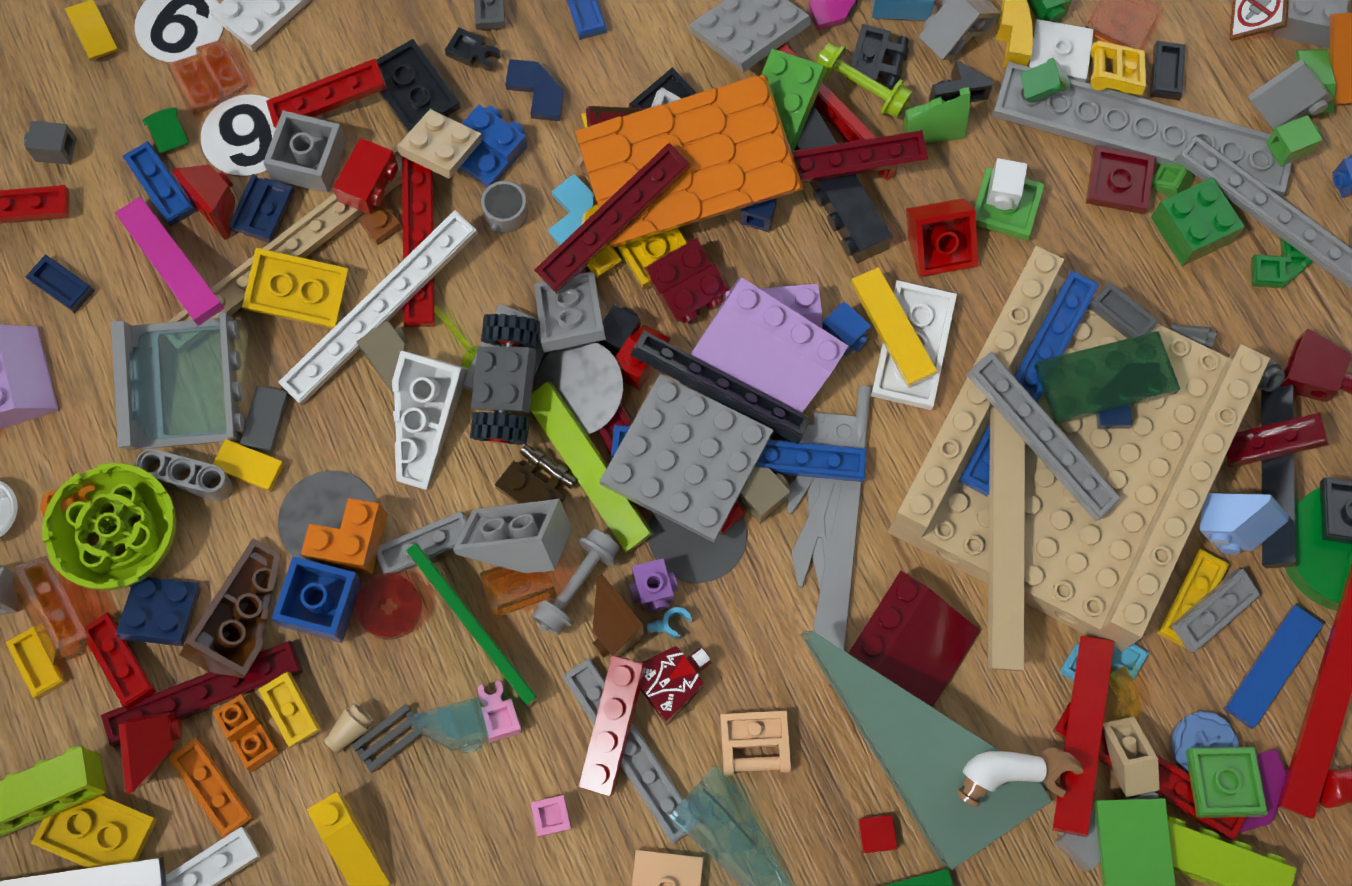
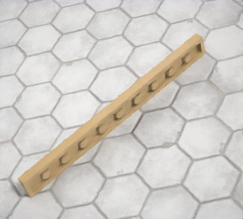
M397 145L391 150L394 152L398 171L392 181L389 180L386 185L384 196L402 183V156L398 154ZM334 193L262 249L305 258L360 216L363 211L338 202ZM254 255L211 288L225 308L220 312H226L231 316L242 307ZM183 309L168 322L189 321L193 319L186 309ZM217 313L210 319L219 318V313ZM210 331L166 334L165 336L182 354Z

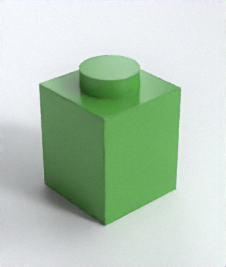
M1306 115L1276 127L1267 139L1266 144L1281 167L1312 154L1323 139L1320 136L1318 127Z

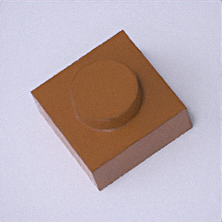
M383 202L379 206H375L371 215L365 213L358 218L360 225L377 245L402 228L400 222Z

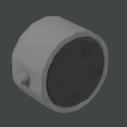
M509 181L495 182L483 192L481 198L482 210L485 221L491 227V230H497L502 233L512 232L525 223L528 216L525 193L517 183Z

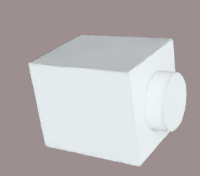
M997 158L991 172L986 204L994 205L1001 210H1016L1023 193L1027 164Z

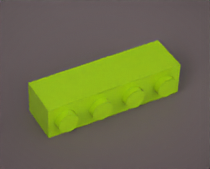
M83 746L71 747L63 755L53 759L41 760L35 763L34 767L23 772L6 775L4 780L0 781V837L106 793L101 754L86 749Z
M1167 816L1174 873L1209 886L1293 885L1297 868L1285 864V858L1272 853H1265L1262 856L1252 852L1253 847L1246 843L1232 841L1230 844L1219 840L1220 835L1216 832L1199 828L1197 832L1186 828L1187 823L1185 821Z

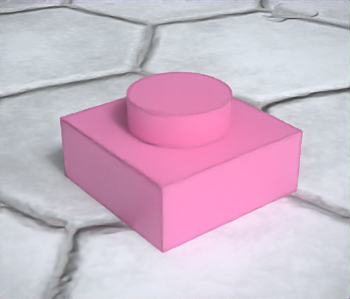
M564 795L531 802L538 838L571 830Z

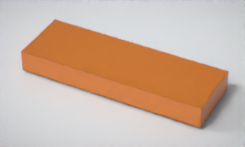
M1352 13L1330 14L1329 59L1336 81L1334 104L1352 103Z
M195 737L168 757L222 838H225L240 827H244L254 819L199 738Z

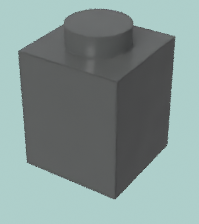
M31 121L29 132H26L24 136V146L36 162L71 165L77 138L68 125Z

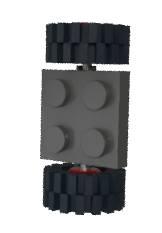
M484 315L481 342L494 346L500 345V347L477 348L471 409L494 412H473L470 431L471 439L500 444H527L530 419L523 416L508 415V412L529 413L536 357V349L533 348L538 347L540 321L524 316L518 317L517 315Z

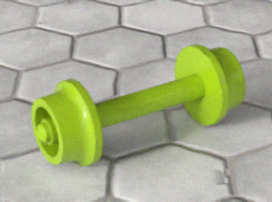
M829 42L823 51L817 52L816 63L824 65L828 69L823 79L824 81H828L833 72L836 71L885 100L880 111L882 116L888 114L898 118L903 110L910 108L908 101L913 92L903 85V80L900 79L893 90L888 89L841 61L846 50L844 45L838 47Z

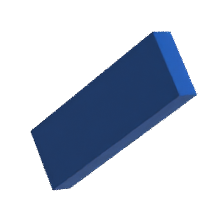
M149 141L122 156L170 227L196 212Z

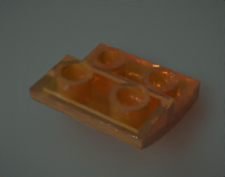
M224 39L196 47V55L168 63L169 71L193 115L218 106L248 87V82Z

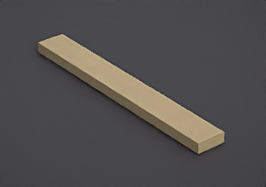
M993 407L990 409L988 669L1023 671L1025 441L998 410Z

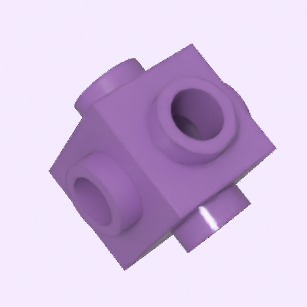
M661 558L632 566V575L635 583H631L629 586L634 603L640 602L642 610L650 609V612H659L669 608V603L674 602L673 592L678 591V586L674 573H667L664 559ZM656 586V587H658V588H656V589H651L650 587Z

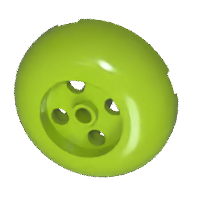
M104 463L82 474L78 472L57 490L49 502L44 515L42 539L46 545L51 564L62 576L84 588L112 591L127 588L141 582L155 572L163 563L174 541L176 514L168 492L150 473L130 464ZM94 483L96 485L95 490L86 493V498L92 501L87 503L82 501L74 502L67 508L65 513H62V500L70 495H74L75 492L88 484ZM114 507L113 513L107 512L102 514V511L106 508ZM135 516H141V520L136 522L134 526L131 527L132 518ZM91 534H98L99 542L93 546L89 545L88 537ZM120 545H125L126 551L122 555L117 556V548Z

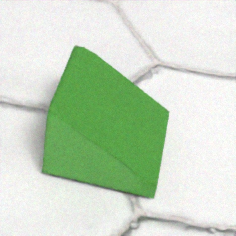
M1161 164L1152 179L1151 188L1171 197L1189 189L1193 184L1194 178L1192 172L1182 165Z

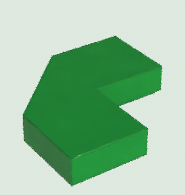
M1280 237L1281 256L1254 254L1251 258L1252 286L1282 289L1313 261Z

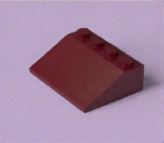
M900 570L848 654L933 708L980 630L930 588Z

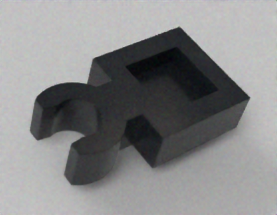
M458 27L445 48L447 57L469 67H472L474 62L477 61L486 71L493 70L492 62L486 60L488 57L496 59L501 57L498 48L494 46L484 47V38Z

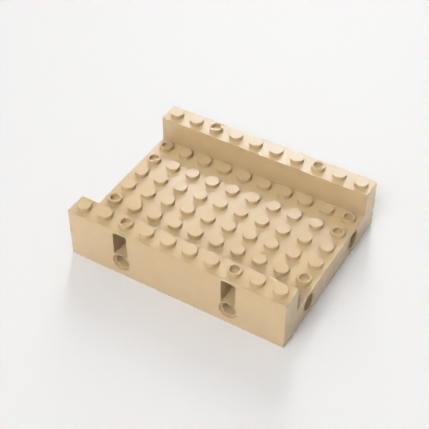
M1035 246L974 366L992 351L1009 372L1015 376L1066 280L1057 275L1064 261L1063 258ZM1087 307L1037 403L1121 499L1100 520L1094 521L1025 442L1024 603L1089 637L1114 641V647L1119 649V652L1124 651L1141 639L1270 358L1242 344L1229 357H1226L1160 324H1157L1144 340L1136 346ZM1158 364L1161 387L1159 398H1130L1132 426L1129 429H1097L1095 397L1125 365ZM967 377L887 533L989 585V495L985 496L958 481L990 423V409L994 406Z

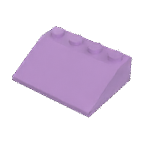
M740 277L690 355L802 414L830 376L848 348V345L746 279Z

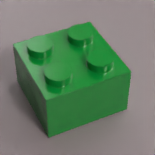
M1213 177L1161 201L1151 216V219L1181 266L1233 243L1245 228Z

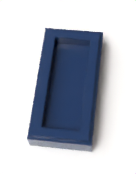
M46 254L25 276L29 282L74 314L95 291L90 285Z

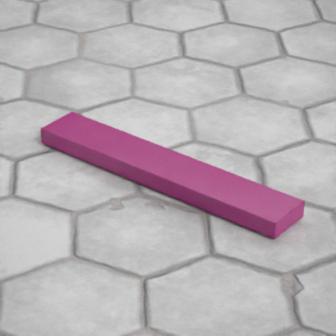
M141 196L115 212L197 326L225 309Z

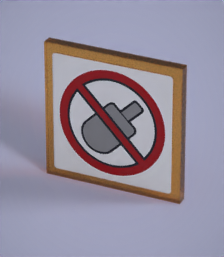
M1233 0L1229 40L1234 41L1287 27L1289 0Z

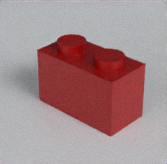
M360 138L333 186L338 202L371 215L375 206L381 204L385 194L384 189L389 180L392 181L397 174L398 164L393 150Z

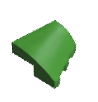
M969 87L959 89L961 96L946 102L939 97L925 105L906 110L902 125L903 132L923 130L925 144L965 138L970 109Z

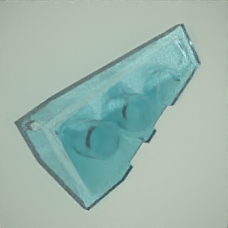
M714 766L669 816L741 886H792L739 789Z

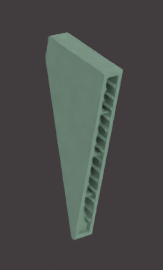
M804 631L800 634L942 865L953 870L1051 802L1046 793L1049 789L1043 782L1029 781L1006 782L999 786L995 792L988 790L985 797L980 796L978 798L981 802L978 807H974L962 800L956 792L959 788L964 789L965 787L963 781L966 775L962 770L968 761L977 754L1000 750L814 631Z

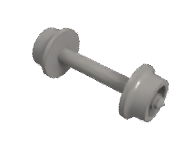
M593 529L586 538H580L578 542L588 552V555L556 600L551 604L542 598H537V607L531 617L540 624L541 631H550L559 636L566 626L573 625L571 618L563 612L598 561L609 566L616 564L614 558L620 546L611 538L610 534H604L599 530Z

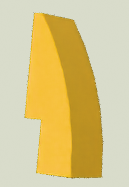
M1002 0L1000 10L1002 14L999 16L996 40L1007 42L1003 67H1007L1009 61L1028 66L1033 47V28L1027 0Z

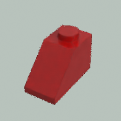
M645 324L627 338L615 357L621 369L623 382L639 391L653 370V367L630 356L643 331L667 343L670 342L669 337Z

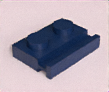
M252 174L228 225L231 231H239L246 236L268 243L272 242L295 193L293 187L267 178H258L257 175Z

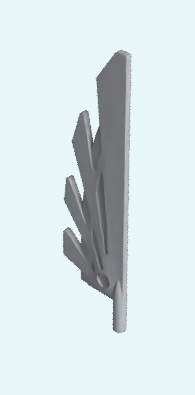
M859 386L856 416L814 413L813 424L807 426L800 443L865 449L871 388ZM798 476L789 485L790 488H788L790 491L788 513H793L808 490V519L791 554L799 588L803 586L813 556L820 587L813 630L845 651L862 482Z

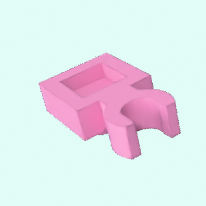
M500 680L495 681L497 691L492 695L485 693L483 685L478 686L479 699L483 704L487 705L479 708V713L489 743L521 733V727L512 700L502 701L503 685Z

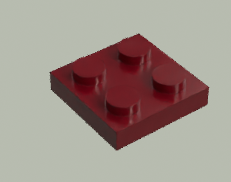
M1096 145L1092 155L1086 204L1146 214L1149 208L1155 156Z

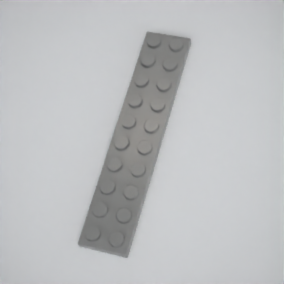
M1010 61L1007 64L992 117L1095 146L1155 156L1154 162L1159 164L1181 165L1174 159L1195 134L1280 197L1286 191L1292 162L1280 167L1266 144L1267 139L1271 135L1269 133L1107 88L1097 91L1091 87V84L1068 78L1071 84L1068 90L1029 103L1025 99L1020 73L1031 69V67Z

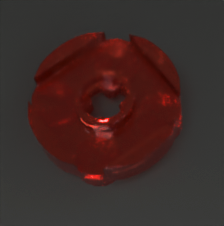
M385 573L375 576L371 579V582L364 588H361L355 601V613L366 632L379 639L393 640L413 632L422 613V600L414 585L406 578L394 573ZM391 598L393 603L397 605V609L393 610L392 614L386 615L384 610H380V606L386 604L387 599Z

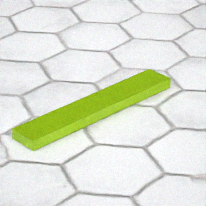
M548 381L531 394V412L625 552H631L653 535V531L631 500L600 485V479L608 467L607 463L553 383Z

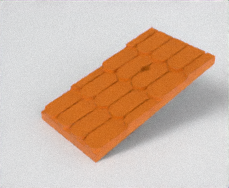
M764 74L752 76L719 88H712L623 117L619 116L575 131L598 208L669 142L691 165L678 180L610 243V246L613 247L804 190L768 78Z

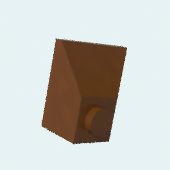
M601 574L597 577L592 630L596 640L592 644L603 658L606 656L611 658V656L615 655L621 657L644 639V625L605 576Z

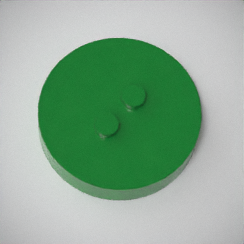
M1318 487L1298 501L1299 566L1284 567L1293 584L1306 597L1325 608L1337 611L1352 564V544L1322 540L1320 487Z

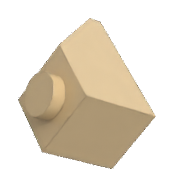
M1135 717L1103 723L1102 730L1113 771L1125 796L1129 797L1158 791V758Z

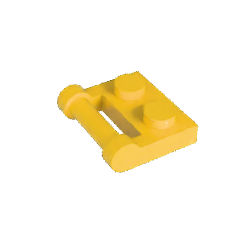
M1104 41L1093 43L1090 53L1093 58L1094 73L1091 76V87L1097 91L1110 88L1119 90L1122 93L1142 96L1146 88L1145 51ZM1105 58L1113 60V73L1106 72Z

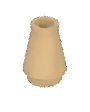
M356 703L350 708L345 707L329 735L324 739V742L332 751L339 753L344 747L369 731V725L373 722V719Z

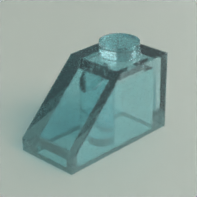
M479 698L412 715L410 720L412 729L451 751L461 749L463 754L481 749V744L485 743L489 737Z

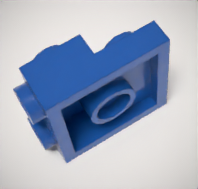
M478 104L462 124L481 133V143L459 168L486 187L498 182L527 148L526 136L524 135L525 130L514 121L510 124L503 121L501 113L493 106L489 105L487 108H484Z

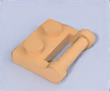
M787 711L720 714L724 776H733L734 772L780 770V773L791 772ZM777 746L779 749V756L733 759V749Z

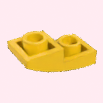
M93 0L64 8L89 61L117 52L114 40Z

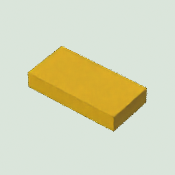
M227 439L224 440L213 462V465L220 467L228 476L268 492L272 491L285 465L278 459Z
M36 625L5 642L34 699H39L67 683L40 628Z

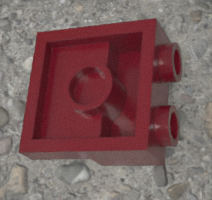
M697 238L643 267L647 278L672 322L681 319L684 324L699 315L697 309L706 304L709 309L715 307L725 300L723 294L729 291L715 264L712 265Z

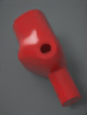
M1352 767L1328 770L1319 800L1321 806L1333 808L1352 803Z

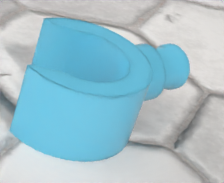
M674 607L665 613L663 619L646 623L648 633L665 632L673 639H680V635L669 627L668 621L671 617L680 615L692 623V617L686 609Z

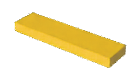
M877 267L851 279L850 284L907 387L936 375L937 370L880 268Z

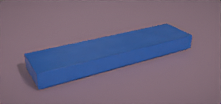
M1297 605L1292 606L1223 709L1250 729L1255 728L1323 623Z

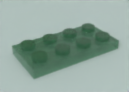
M1159 331L1037 361L1034 366L1055 424L1177 394L1181 389Z

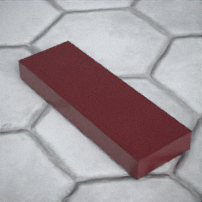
M1319 412L1236 432L1226 453L1230 468L1329 445L1322 415Z

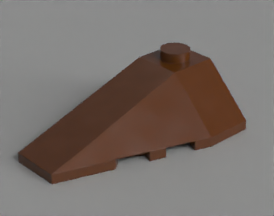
M254 538L251 540L179 654L181 657L208 672L240 678L245 677L262 648L265 625L268 620L269 606L281 554Z

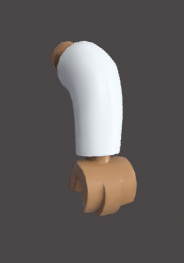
M1056 747L1047 748L1038 756L1015 752L988 751L977 754L968 761L962 770L966 775L963 781L965 787L964 789L959 788L956 794L968 804L978 807L981 803L978 798L980 796L985 797L988 790L995 792L999 786L1006 782L1029 781L1043 782L1049 790L1063 798L1066 790L1056 779L1065 771H1072L1075 775L1083 773V768L1074 756Z

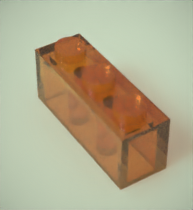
M47 555L15 566L12 586L52 665L55 666L85 654L88 635Z

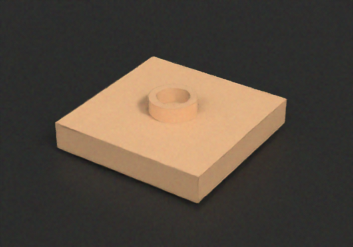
M636 850L632 886H700L703 858Z

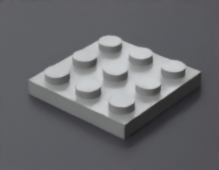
M723 0L720 4L689 24L691 34L739 70L745 72L769 55L771 49L776 50L810 26L811 20L810 15L788 0Z

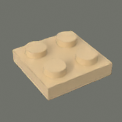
M430 109L397 145L398 154L450 179L481 143V133Z

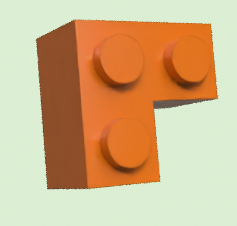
M348 498L340 529L314 524L308 525L301 556L306 560L373 575L377 551L381 544L388 513L379 503Z

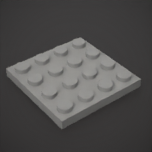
M660 374L600 479V485L715 543L769 442L773 429Z

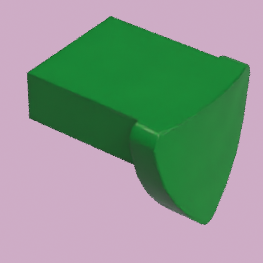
M1054 58L1048 59L1046 63L1020 73L1025 99L1029 103L1055 93H1061L1068 90L1071 85L1063 68Z
M177 107L158 110L142 120L144 126L148 125L160 153L189 143L177 116L179 114Z

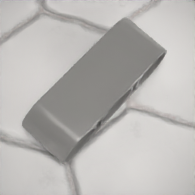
M156 449L144 450L136 459V466L154 476L164 488L213 501L225 500L232 493V480L216 465ZM161 462L160 467L155 472H149L150 467L154 463ZM191 470L188 478L182 481L179 480L182 472ZM221 478V482L217 487L209 488V484L213 479Z

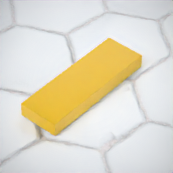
M1198 549L1157 633L1186 648L1171 625L1220 584L1229 563L1202 549Z

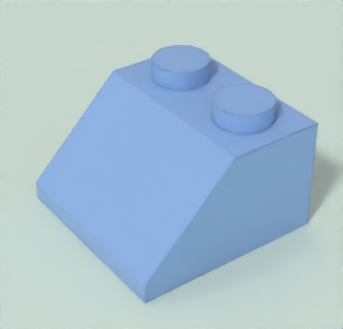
M1208 493L1202 506L1199 531L1220 552L1237 555L1240 554V551L1254 550L1286 524L1289 515L1271 495Z

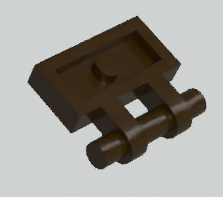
M526 444L521 449L520 454L528 459L527 464L523 467L513 460L495 483L497 490L517 504L560 499L562 503L565 497L557 491L558 487L562 483L569 489H572L577 483V478L569 474V469L562 464L558 466L546 457L547 454L541 449L535 450ZM538 468L551 475L547 483L534 475Z

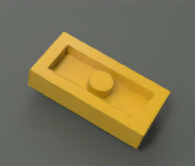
M290 672L282 674L258 689L288 747H294L321 731Z

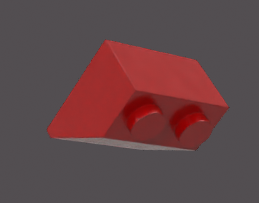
M965 198L906 208L908 238L919 277L978 266L976 211Z

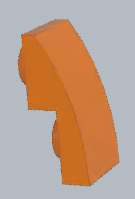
M242 694L213 712L224 735L232 743L245 768L250 773L279 754L265 728Z

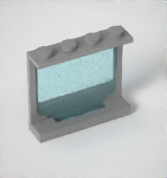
M219 312V318L208 319L199 326H197L194 320L132 326L125 321L111 322L119 448L129 451L224 442L225 439L241 441L240 432H244L245 421L243 414L239 413L238 401L243 399V390L241 383L237 382V370L241 368V359L239 352L235 351V339L239 338V328L237 321H233V317L226 312Z

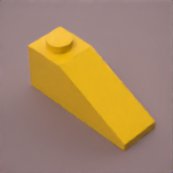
M335 792L306 809L322 841L350 886L391 885L344 795Z

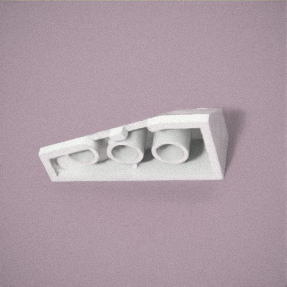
M400 351L392 379L395 404L393 415L396 428V481L428 490L461 396L462 384L467 375L468 368Z

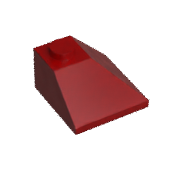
M210 164L176 168L172 173L188 199L217 233L226 240L230 236L228 225L233 217L236 199L230 190L233 186L231 180L223 171L217 173Z
M175 712L136 716L118 724L126 794L133 793L148 783L178 746V740L182 739V725L180 719H175Z

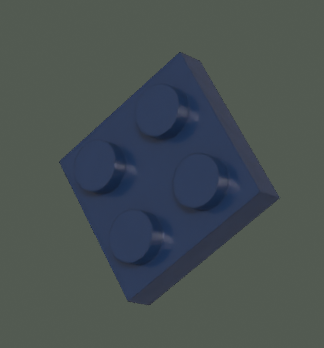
M147 577L141 582L132 585L116 630L118 639L184 646L201 591L199 583Z

